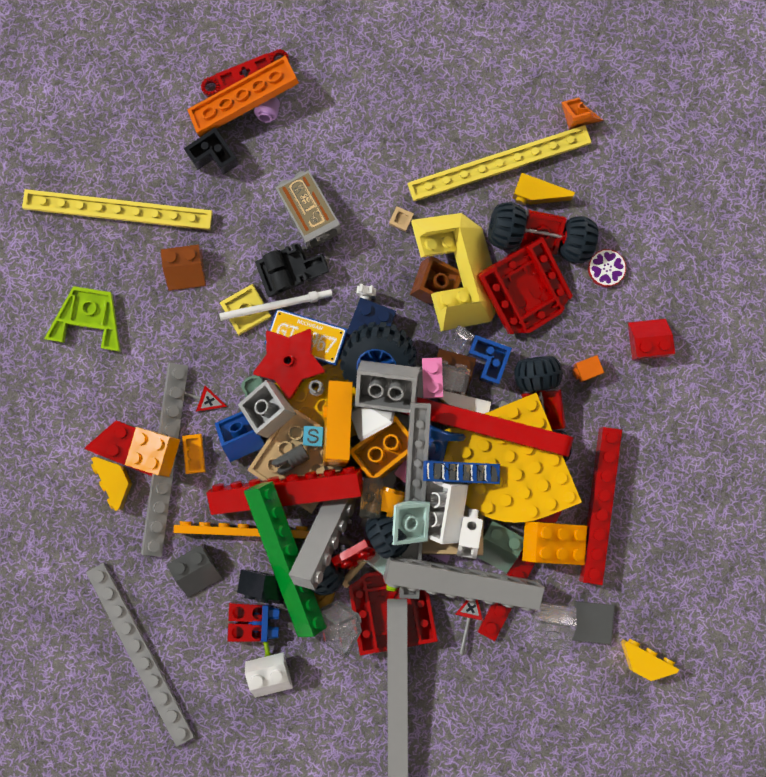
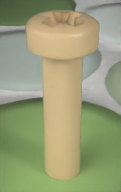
M366 561L358 562L359 565L346 573L342 584L345 588L350 586L348 583L367 563Z

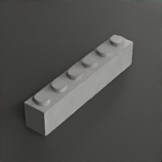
M360 497L323 502L289 573L294 585L316 590L318 584L323 580V573L331 562L333 551L337 549L339 538L345 532L347 521L353 515L354 506Z

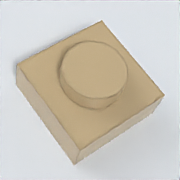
M396 206L389 225L407 232L414 213Z

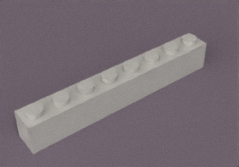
M389 557L383 576L385 584L392 588L402 586L407 587L411 591L425 590L433 595L442 593L451 598L460 596L469 601L483 600V602L491 605L501 603L509 608L518 606L526 611L540 610L545 589L542 583L536 580L405 557Z

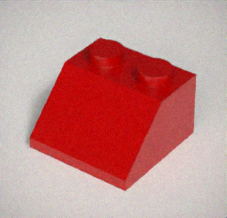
M666 319L628 322L632 360L669 357L675 354L673 334Z

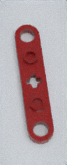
M276 49V51L231 67L204 79L201 84L202 92L205 96L211 97L245 78L244 75H241L243 74L242 70L246 69L249 72V76L274 62L277 56H286L288 61L289 56L284 50ZM209 83H213L216 85V88L208 92L206 86Z

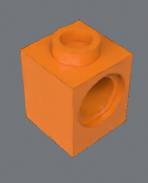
M598 355L575 363L573 365L574 369H572L574 378L576 380L579 379L580 383L604 373Z

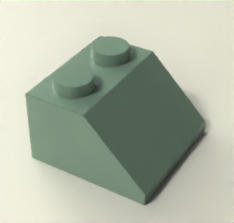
M491 520L483 534V556L477 557L507 573L523 549L524 537Z

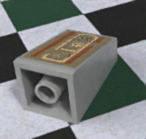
M309 170L306 172L300 171L295 174L294 178L290 180L285 179L278 183V186L275 187L308 250L341 234L340 223Z

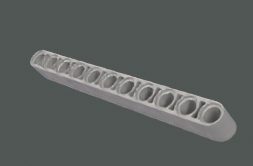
M387 599L388 777H408L407 599Z

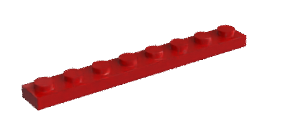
M562 511L534 520V522L556 523ZM523 549L507 572V576L528 578L535 562L522 561ZM501 603L490 605L477 632L495 641L512 608L505 607Z

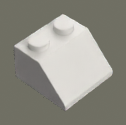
M284 652L245 662L246 680L249 690L255 698L293 688Z

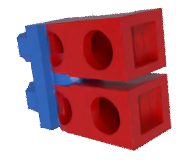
M230 602L228 621L248 623L229 622L227 642H267L268 639L278 638L279 627L269 626V619H279L280 608L269 607V604Z

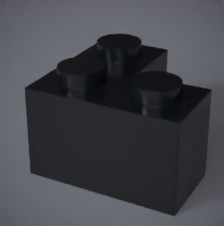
M213 128L184 148L197 170L214 160L223 175L239 165L236 156L216 128Z
M241 569L237 593L244 594V598L256 600L257 602L268 603V600H272V603L283 604L284 599L274 574Z

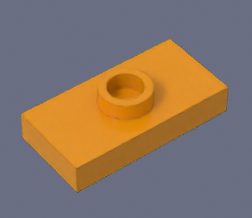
M202 434L182 436L186 474L206 472Z

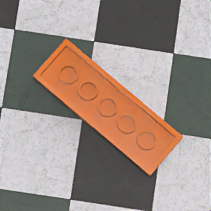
M283 56L187 110L196 133L201 137L213 128L217 129L284 91L291 89L299 84V81L287 57Z

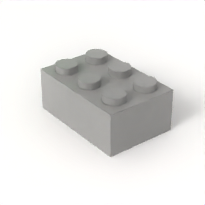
M361 360L357 370L355 406L410 413V403H417L420 368Z

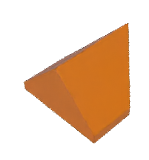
M580 98L561 102L569 130L604 121L585 106Z

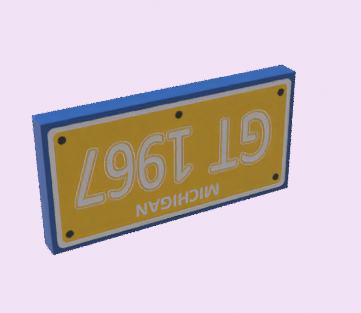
M279 308L276 309L269 331L290 337L311 329L313 331L312 354L320 362L337 366L348 329Z

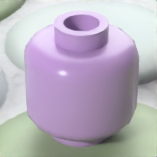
M274 97L255 107L254 113L256 117L265 123L275 120L278 116L280 102Z

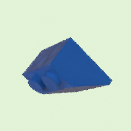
M242 411L215 423L221 446L230 462L258 451L265 444L263 437L255 433Z

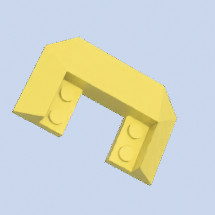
M462 213L412 220L411 223L421 258L454 253L463 288L431 294L441 332L491 322L496 311L477 276L484 269L492 265L483 229Z

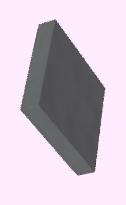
M575 601L571 640L611 645L615 605Z

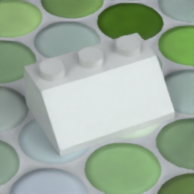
M426 481L425 501L430 502L428 539L440 544L459 543L469 485L459 482Z

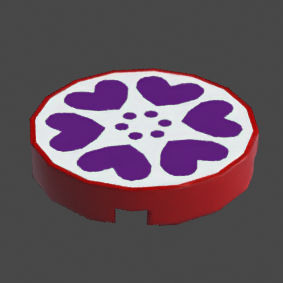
M603 249L596 252L588 264L589 276L596 285L601 287L615 286L624 278L626 273L624 258L618 252L611 249Z

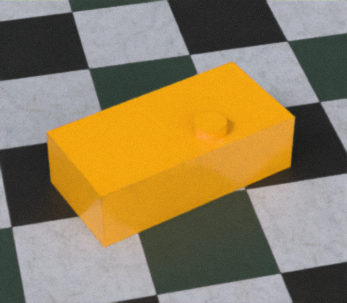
M328 382L326 401L322 412V417L325 418L322 466L346 467L349 462L353 382Z

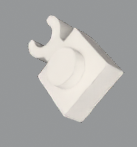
M360 284L357 286L356 294L358 297L371 301V299L376 298L377 290L373 285L365 286Z

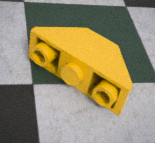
M99 457L91 458L93 461L91 464L92 469L101 479L99 481L100 487L108 494L107 502L110 508L115 511L123 510L132 486L125 467Z
M630 638L628 642L622 639V648L631 671L650 681L678 673L679 669L674 667L675 662L666 657L663 660L657 658L658 653L649 648L646 651L640 649V644Z

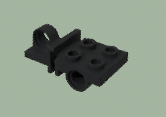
M297 243L291 244L293 250L287 246L281 251L269 252L262 259L255 261L267 296L272 297L303 284L302 278L307 282H311L316 277L328 273L329 269L324 255L320 254L306 260L301 245Z

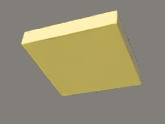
M251 284L221 301L220 304L224 311L228 312L264 304L254 285ZM264 311L229 320L240 336L272 316L269 311Z

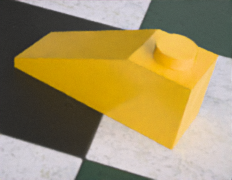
M521 173L512 198L518 204L532 205L571 201L575 192Z

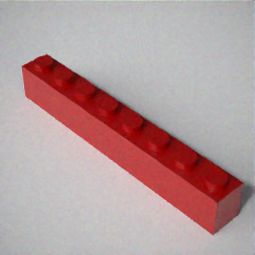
M599 428L586 525L585 565H581L579 580L583 583L603 585L622 429Z
M346 467L343 468V471L329 469L320 474L312 471L305 473L304 476L290 474L286 478L279 479V476H274L265 481L260 479H252L249 483L236 481L226 486L223 483L213 485L206 494L210 513L215 515L250 510L244 491L256 484L273 481L282 506L361 497L365 492L361 468Z

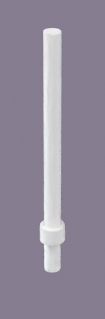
M331 289L321 292L312 291L308 292L307 295L219 313L220 320L223 321L306 302L315 303L320 299L333 296Z

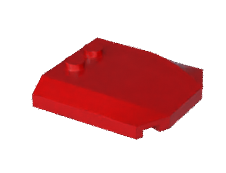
M543 237L527 243L477 275L507 334L531 333L560 315L565 309L564 306L568 299H571L573 296Z
M378 571L366 573L355 583L348 586L360 656L387 651V599H401L399 598V588L396 591H388L383 575ZM420 590L419 599H407V647L438 642L429 593L425 590Z

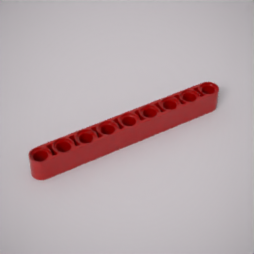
M417 397V403L431 404V422L569 457L574 437ZM399 412V413H401V414L408 415V416H409V414H410V413H405V412Z

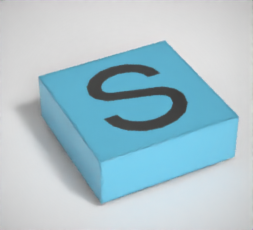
M304 426L303 445L322 447L324 427Z

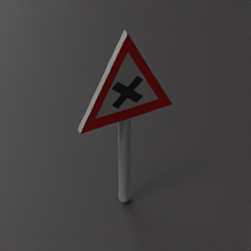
M204 386L201 397L186 392L184 394L186 397L200 400L196 412L227 407L206 386Z
M477 599L476 601L466 600L455 614L467 617L460 655L464 653L471 619L483 621Z

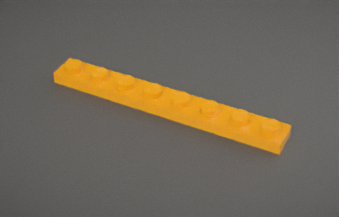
M180 521V525H174V533L260 537L258 529L249 528L250 524H238V527H230V523H218L217 527L211 526V522H199V526H194L189 521ZM296 526V530H291L294 538H306L310 530H307V526Z

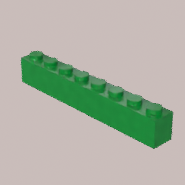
M271 481L256 484L245 490L244 494L298 637H314L327 627L314 592L311 589L294 585L289 576L299 551L274 483Z

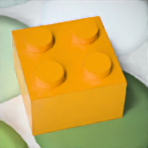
M136 427L125 465L155 475L170 477L181 439Z

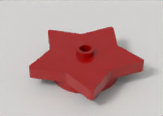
M307 329L293 336L286 337L267 330V354L253 374L276 381L286 398L291 400L306 379L326 373V370L312 354L313 331ZM291 358V362L287 364V360Z

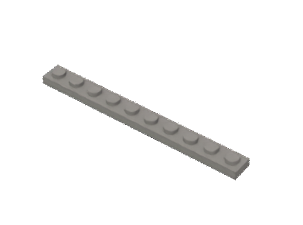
M168 363L158 433L178 439L188 366ZM175 460L170 477L152 474L141 555L162 557Z
M410 403L404 501H425L426 481H423V462L428 461L430 403ZM423 542L410 543L408 549L401 557L422 560ZM399 586V598L419 599L420 590L411 591L407 587Z
M102 563L87 571L86 574L176 747L192 739L195 735L106 564Z

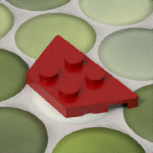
M116 420L85 447V450L125 465L136 428ZM130 467L132 469L152 476V473Z

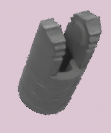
M300 444L274 459L271 464L279 467L277 472L279 475H283L309 460L310 457L303 445Z

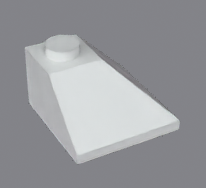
M355 401L352 403L351 418L360 441L393 423L395 411L355 406Z

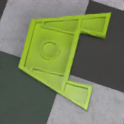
M73 286L44 339L65 343L68 325L104 330L101 349L121 352L113 294L107 291Z

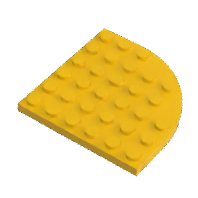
M537 393L485 413L486 415L552 431ZM454 427L445 430L464 434L466 438L464 441H448L443 461L500 464V484L472 483L468 486L465 505L471 509L479 510L481 515L503 522H528L547 517L582 503L562 455Z

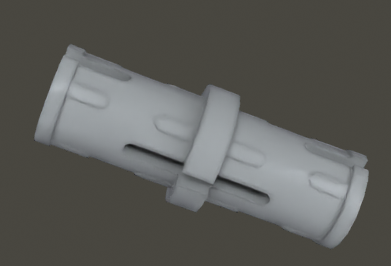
M318 380L311 381L309 383V392L314 396L322 395L324 391L323 383Z

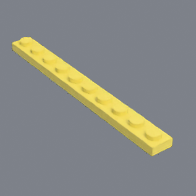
M586 125L408 182L407 185L412 200L415 202L590 145L591 139Z
M27 189L24 191L22 204L24 210L210 231L213 216L212 210Z

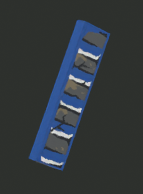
M424 461L423 481L500 484V464Z

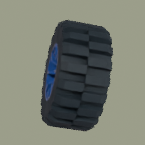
M370 322L368 327L366 325L360 326L358 331L354 330L351 333L341 355L340 367L343 371L344 379H348V382H353L352 388H356L357 370L361 360L416 367L417 352L416 347L412 346V339L410 337L406 338L407 333L404 330H397V326L393 324L387 326L386 322H380V325H376V322Z

